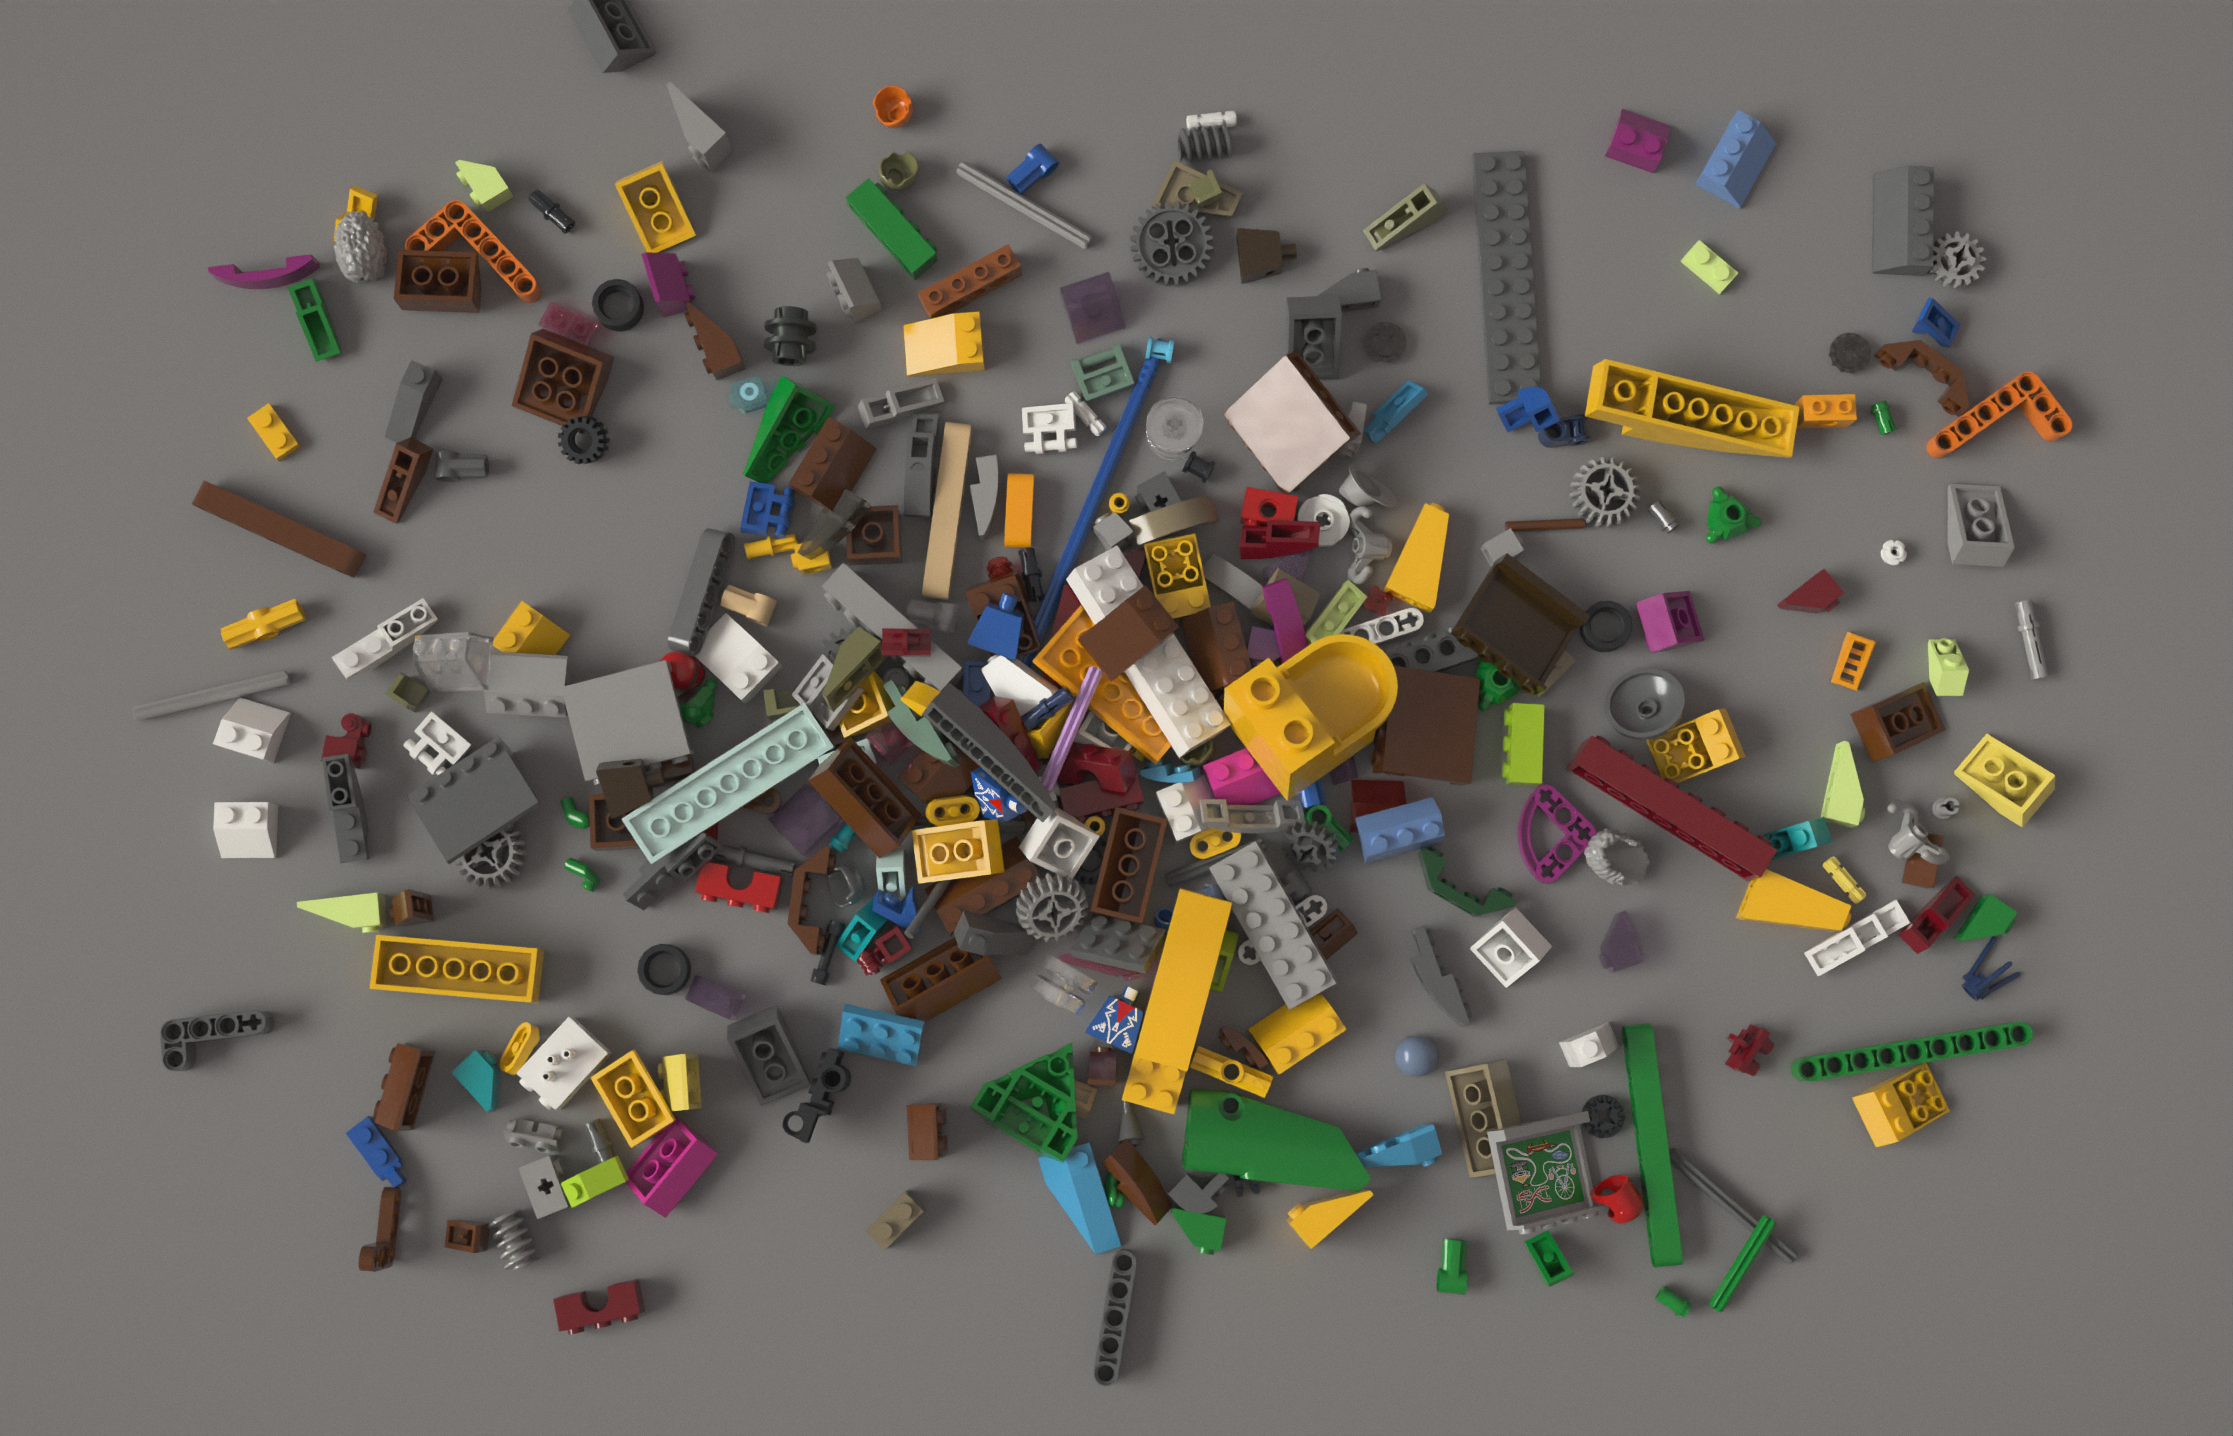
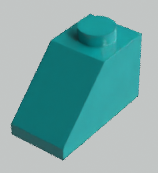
M873 898L855 914L836 943V947L855 962H857L856 960L859 958V955L862 954L861 952L868 949L889 921V919L872 911Z
M475 1050L451 1073L487 1112H494L498 1108L500 1069L495 1065L497 1063L496 1058L489 1051Z

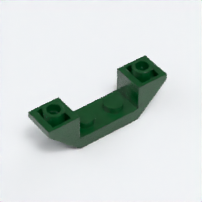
M1430 846L1428 849L1423 847L1419 851L1418 856L1428 891L1471 916L1477 917L1515 906L1517 903L1516 900L1512 899L1513 894L1499 887L1498 889H1490L1482 904H1478L1479 899L1468 892H1465L1464 895L1454 890L1456 885L1444 878L1441 881L1437 880L1447 860L1442 858V852Z

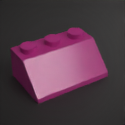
M1247 748L1203 765L1202 770L1214 799H1226L1227 805H1255L1281 794Z
M675 1114L673 1116L676 1120L657 1134L626 1172L629 1180L625 1182L644 1205L665 1218L718 1155L717 1151L702 1136Z

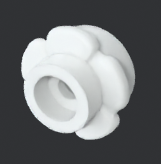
M1893 540L1886 541L1881 550L1883 561L1890 565H1898L1900 561L1903 562L1907 557L1905 545L1898 540L1895 542Z

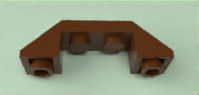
M1922 340L1884 344L1874 354L1882 366L1894 371L1909 356L1916 366L1925 368L1933 374L1935 380L1948 385L1937 401L1942 405L1944 411L1958 417L1969 408L1963 370Z
M830 847L822 848L794 871L787 924L813 955H819V950H824L826 934H822V928L801 925L802 920L806 921L808 914V905H804L805 894H810L812 879L808 878V874L829 876L830 870H834L836 854H832L833 849Z

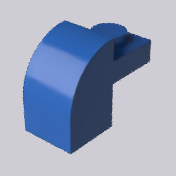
M1527 387L1518 390V398L1496 408L1507 432L1528 422H1532L1536 432L1560 421L1547 392L1540 387Z

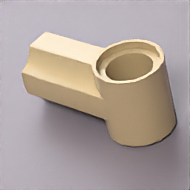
M728 585L722 595L720 606L742 614L755 623L768 626L777 601L763 594H752Z

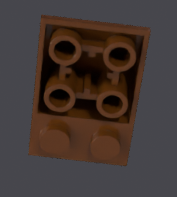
M1018 570L968 587L965 593L976 623H978L989 602L999 605L1003 592L1016 595L1018 600L1014 610L1024 614L1017 657L1042 649L1028 596ZM987 651L989 658L996 655L995 653Z
M941 1103L907 1105L909 1160H939L943 1158V1154L948 1152L947 1136H942V1126L947 1124L946 1108H941Z

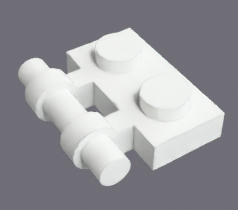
M1073 403L1022 408L1023 434L1034 436V442L1024 443L1026 453L1044 454L1045 451L1050 450L1067 452L1068 449L1077 448L1076 438H1066V432L1076 431L1075 405ZM1056 433L1057 440L1044 441L1043 434Z
M432 711L414 731L421 737V740L416 744L412 739H408L403 745L410 752L409 755L413 759H419L428 767L427 771L437 776L447 770L443 767L447 760L455 765L473 748L471 743ZM429 746H432L439 752L435 759L426 752Z

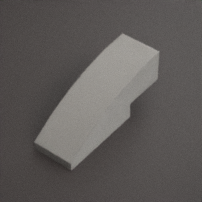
M933 378L888 389L885 394L864 398L857 407L865 430L911 417L913 413L919 414L941 405L945 401L937 379Z
M997 455L976 458L980 483L970 485L980 541L986 540L997 509L999 496Z

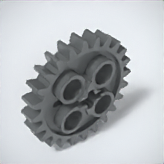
M1168 201L1165 202V209H1161L1158 204H1155L1156 212L1152 213L1147 209L1148 218L1145 219L1140 216L1138 218L1142 226H1133V230L1138 233V235L1130 236L1131 241L1137 243L1130 247L1131 252H1138L1133 257V261H1141L1138 270L1147 269L1146 278L1154 274L1156 284L1161 278L1164 279L1165 286H1168L1170 280H1174L1175 285L1178 286L1179 279L1181 278L1187 284L1189 283L1188 275L1191 274L1193 277L1198 278L1197 268L1205 271L1202 261H1211V257L1206 254V252H1213V246L1207 244L1214 241L1213 236L1206 235L1211 231V226H1202L1206 221L1205 216L1197 219L1198 209L1190 213L1189 204H1186L1183 209H1180L1179 201H1176L1174 208H1170ZM1169 221L1172 222L1173 236L1176 243V266L1172 265L1170 246L1167 245L1169 244L1167 222ZM1181 224H1186L1190 227V231L1185 235H1180L1176 232L1177 227ZM1156 227H1160L1165 231L1164 235L1160 238L1151 236V231ZM1189 249L1194 255L1190 260H1182L1179 257L1180 252ZM1157 253H1165L1168 259L1165 263L1158 264L1154 261V256Z

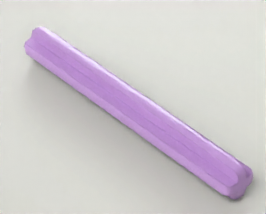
M1090 666L1041 778V782L1048 792L1053 790L1103 674V671L1095 666Z

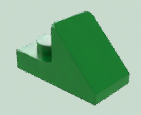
M1549 1230L1524 1241L1526 1249L1538 1268L1541 1280L1547 1286L1551 1287L1574 1276L1573 1271Z

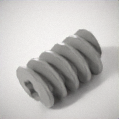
M520 1208L495 1218L488 1225L489 1229H498L492 1235V1238L502 1239L496 1248L506 1249L500 1258L502 1260L510 1259V1262L504 1266L505 1270H516L540 1259L530 1258L536 1251V1248H526V1245L532 1241V1238H522V1235L528 1228H518V1225L524 1218H514V1215Z

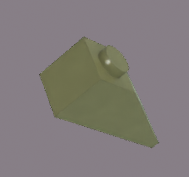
M1423 183L1367 226L1363 232L1375 251H1379L1428 226L1448 211L1436 190Z
M860 627L847 636L840 645L822 694L829 709L833 712L888 657L882 656L881 641Z

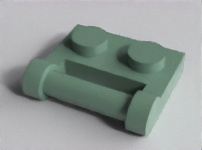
M1119 343L1111 345L1110 349L1080 360L1078 358L1070 360L1086 404L1135 386ZM1115 358L1117 361L1115 364L1085 375L1083 373V369Z

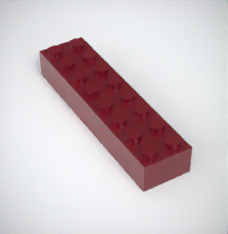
M1598 735L1596 738L1590 736L1581 743L1568 764L1567 770L1744 880L1750 881L1762 877L1777 851L1771 846L1772 842L1760 835L1755 837L1748 832L1749 828L1738 821L1731 822L1725 818L1726 814L1716 807H1711L1710 809L1702 804L1703 800L1699 796L1691 792L1686 794L1679 790L1680 786L1676 782L1668 778L1663 780L1655 775L1657 773L1655 769L1646 764H1642V766L1633 761L1634 757L1624 750L1616 751L1610 747L1611 743L1605 738Z

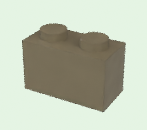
M905 1191L866 1232L885 1251L926 1209L908 1191Z

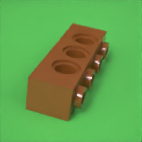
M1007 244L918 292L919 302L929 319L949 315L1022 276L1021 265L1011 247Z

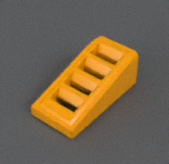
M1847 632L1831 682L1857 691L1876 642ZM1853 643L1862 645L1863 650L1852 648ZM1849 653L1859 655V661L1849 658ZM1846 662L1857 666L1856 671L1845 668ZM1842 672L1854 676L1853 681L1840 677Z

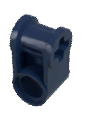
M1578 414L1560 418L1559 422L1540 430L1538 439L1547 448L1568 445L1577 446L1589 443L1592 439L1588 435L1586 426L1588 417H1585V414ZM1547 429L1555 430L1558 438L1550 437Z

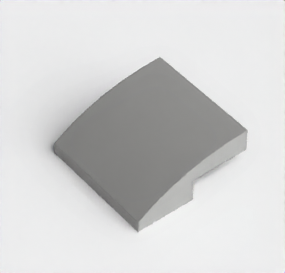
M822 654L793 692L792 696L800 705L805 703L810 712L817 717L826 729L834 731L863 693L864 689L859 685L834 712L831 711L822 694L834 661L827 655Z

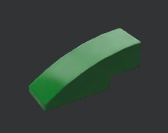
M310 279L287 287L315 361L318 362L340 354L341 349L317 280Z

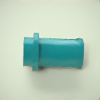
M845 823L835 837H830L831 842L829 845L837 852L842 853L844 850H848L847 846L857 834Z

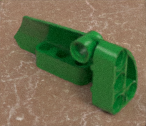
M1190 1089L1182 1154V1167L1185 1170L1238 1175L1249 1180L1359 1192L1371 1180L1338 1126L1252 1100L1231 1091ZM1227 1098H1235L1237 1101L1236 1108L1233 1111H1225L1223 1108L1224 1101Z

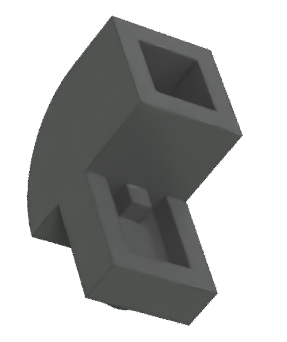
M1216 1173L1201 1189L1185 1174L1171 1188L1168 1195L1186 1211L1200 1214L1207 1213L1218 1206L1211 1197L1214 1194L1218 1197L1229 1186L1226 1183L1229 1177L1226 1174Z

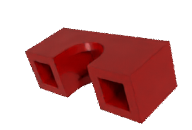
M706 862L700 868L695 892L702 894L701 900L717 903L718 898L728 900L727 905L743 908L744 903L754 905V911L769 913L770 909L777 910L784 881L782 877L754 871L751 884L743 890H736L730 882L731 867Z

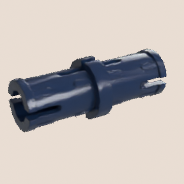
M1063 686L1048 699L1043 698L1040 700L1038 706L1023 715V723L1028 729L1033 730L1047 718L1056 716L1055 713L1074 701L1073 694L1066 686Z

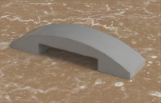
M1214 553L1203 566L1205 581L1216 589H1221L1248 610L1251 609L1262 592L1261 584ZM1261 619L1262 623L1275 631L1274 626Z
M1200 799L1199 801L1203 825L1225 832L1249 834L1286 831L1288 826L1293 827L1295 821L1303 825L1305 820L1301 801L1276 800L1273 806L1227 805L1226 799Z

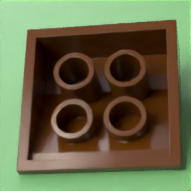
M546 329L533 332L528 342L512 406L561 426L566 425L568 420L575 417L589 416L591 418L608 381L614 356ZM580 430L578 433L584 434L586 430Z

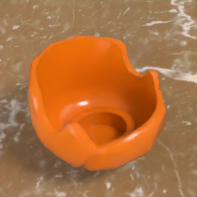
M897 85L886 86L879 90L873 99L876 117L885 127L897 128L909 122L914 110L913 103L908 93Z

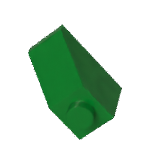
M1992 894L1982 895L1953 939L1956 942L2007 934L2015 924L2013 919L2018 912Z
M1172 1207V1215L1193 1246L1198 1247V1252L1214 1255V1250L1221 1251L1226 1217L1207 1213L1200 1214Z

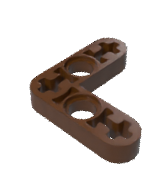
M384 1187L382 1191L376 1243L362 1246L359 1255L360 1271L376 1272L390 1268L393 1264L401 1203V1190L399 1187Z

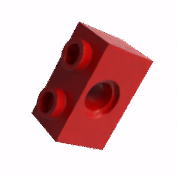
M1246 487L1240 523H1245L1244 526L1267 527V520L1294 521L1298 496ZM1271 507L1274 509L1275 515L1273 517H1265L1261 509Z

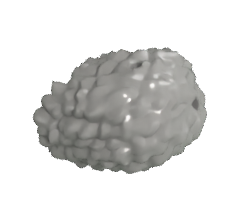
M352 211L350 214H345L344 218L341 219V223L337 225L338 229L334 232L336 244L333 248L336 254V262L343 275L354 283H365L369 280L375 281L381 278L386 270L385 264H387L386 256L388 253L385 248L383 233L378 230L379 223L373 222V218L364 211Z
M1605 828L1603 831H1599L1597 835L1590 838L1588 846L1584 851L1588 866L1592 868L1599 878L1606 880L1611 885L1620 884L1622 887H1625L1627 884H1639V881L1644 879L1647 866L1650 863L1647 859V852L1643 851L1644 845H1640L1641 842L1638 839H1633L1630 834L1626 832L1620 833L1619 830L1613 831Z

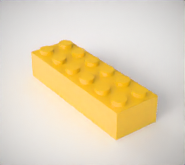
M376 935L369 989L539 1003L545 950Z

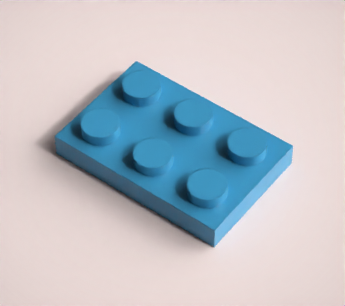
M845 1004L842 1013L838 1049L917 1066L925 1021Z

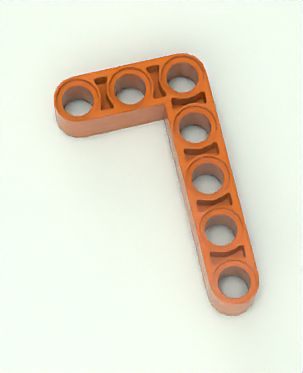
M453 200L446 204L406 240V250H416L419 246L425 245L423 251H444L456 239L462 236L521 300L526 303H534L541 297V287L535 278L462 201ZM464 212L462 218L454 219L456 213ZM444 228V233L436 237L435 232ZM481 230L479 236L471 237L473 231ZM492 248H498V252L495 255L488 256V252ZM509 266H516L514 272L505 274V270ZM533 284L530 291L522 292L525 285Z
M2024 372L1930 438L1926 446L1929 455L1936 459L1943 458L2017 405L2041 437L2049 442H2055L2067 435L2072 429V421L2041 379L2033 372ZM2020 382H2024L2027 385L2028 391L2022 389ZM2000 396L2006 398L2008 405L2001 403ZM2036 402L2042 404L2044 412L2037 408ZM1979 410L1986 413L1987 420L1980 417ZM2052 423L2059 426L2060 432H2056L2053 429ZM1959 425L1966 428L1967 435L1960 432ZM1938 439L1945 442L1946 449L1939 446Z

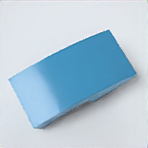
M1162 759L1156 764L1149 761L1147 762L1148 766L1140 770V774L1143 777L1168 783L1191 782L1201 777L1199 766L1190 768V764H1184L1173 768L1172 761L1163 763Z

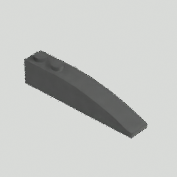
M951 683L931 701L922 715L1041 822H1044L1057 807L1030 764L1000 728Z

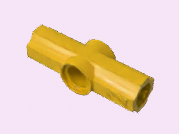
M295 598L272 608H260L250 612L247 615L248 618L221 628V636L228 649L233 650L253 641H264L277 636L280 630L305 621V613L299 601Z
M1201 1046L1197 1047L1190 1064V1068L1262 1098H1265L1273 1076ZM1228 1064H1234L1239 1071L1237 1078L1233 1080L1227 1079L1224 1075V1068Z

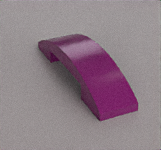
M312 254L286 257V268L242 273L237 266L229 264L208 267V272L216 280L234 287L270 289L285 286L307 277L320 268V263Z
M1286 578L1262 586L1267 611L1272 615L1281 656L1278 659L1279 666L1307 647L1297 602L1290 583Z

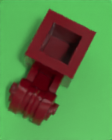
M348 713L341 720L342 728L347 731L346 735L343 737L326 735L321 758L350 754L354 769H360L367 755V750L364 748L365 737L369 738L371 734L372 723L367 722L357 714Z
M897 926L875 941L878 947L874 950H863L856 961L861 965V969H864L866 976L877 975L887 962L893 965L914 951V949Z

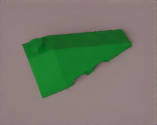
M782 375L768 400L743 475L758 483L768 484L787 465V460L797 450L801 451L805 446L804 443L814 433L817 434L822 429L835 405Z

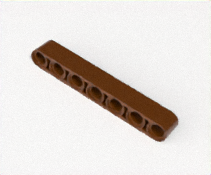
M203 481L192 502V505L354 579L366 557V554L207 481Z

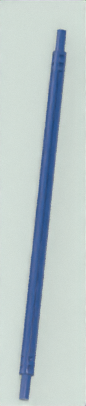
M1150 357L1149 360L1144 362L1045 593V598L1042 600L1034 621L1040 643L1061 598L1064 584H1067L1066 579L1073 570L1159 369L1158 362L1160 359L1156 357ZM1037 651L1020 656L1018 660L1031 668Z

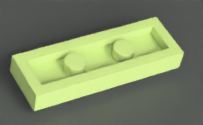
M1349 580L1345 581L1305 633L1307 644L1310 645L1327 636L1340 634L1366 600L1367 596Z

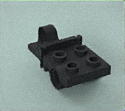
M829 1048L828 1052H822L818 1062V1067L821 1068L819 1077L813 1078L808 1091L809 1094H812L811 1102L800 1103L798 1111L789 1112L783 1119L782 1126L788 1135L799 1139L801 1142L810 1143L818 1118L822 1115H831L835 1102L828 1100L830 1092H842L851 1083L849 1070L840 1065L844 1055L843 1051ZM838 1072L841 1081L834 1086V1081L830 1079V1076ZM794 1115L801 1117L803 1120V1127L797 1132L792 1131L788 1126L789 1119Z

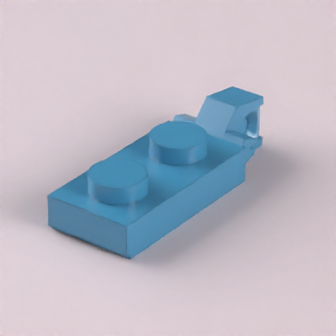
M1410 380L1400 387L1372 414L1374 416L1373 420L1363 430L1368 439L1375 444L1383 439L1386 433L1398 425L1403 418L1428 396L1425 388Z

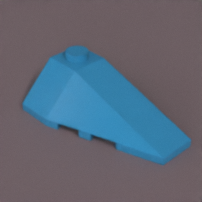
M1425 1123L1355 1153L1364 1168L1415 1165L1420 1163L1425 1167L1437 1162V1156L1441 1155L1442 1151L1434 1124Z
M1090 1142L1073 1146L1064 1163L1045 1156L1038 1157L1046 1185L1095 1255L1121 1247Z

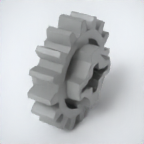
M1955 232L1952 237L1947 233L1942 239L1939 238L1934 243L1933 267L1929 270V273L1936 272L1935 281L1943 279V287H1947L1952 283L1954 289H1957L1961 284L1965 288L1971 281L1975 282L1979 278L1978 274L1982 273L1985 269L1981 264L1986 261V257L1980 256L1984 248H1977L1975 246L1978 240L1969 241L1968 233L1961 238L1959 232ZM1952 245H1955V246H1956L1955 248H1951V247H1948L1947 249L1945 248V247H1947V246H1952ZM1959 272H1960V273H1963V274L1966 273V272H1968V273L1965 274V275H1957V273H1959Z

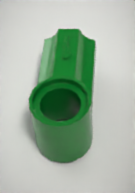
M1316 805L1308 809L1304 817L1310 825L1314 824L1312 820V813L1314 811H1320L1324 815V822L1318 825V827L1327 826L1328 834H1336L1334 840L1339 841V853L1352 842L1354 838L1331 815L1327 807Z
M1443 1238L1441 1268L1439 1267L1437 1272V1292L1466 1294L1467 1270H1465L1467 1241Z

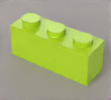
M1512 703L1509 709L1504 712V725L1508 726V736L1503 738V752H1507V762H1503L1502 778H1506V785L1538 787L1542 784L1545 705Z

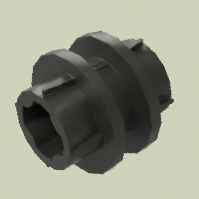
M794 306L778 307L774 310V318L765 322V331L773 334L772 337L764 340V348L772 352V361L783 366H801L806 364V354L813 353L816 350V343L807 337L817 332L816 324L808 321V311Z

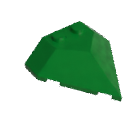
M1072 1043L1010 1071L1009 1074L985 1083L970 1108L995 1129L1042 1156L1064 1163L1078 1140Z

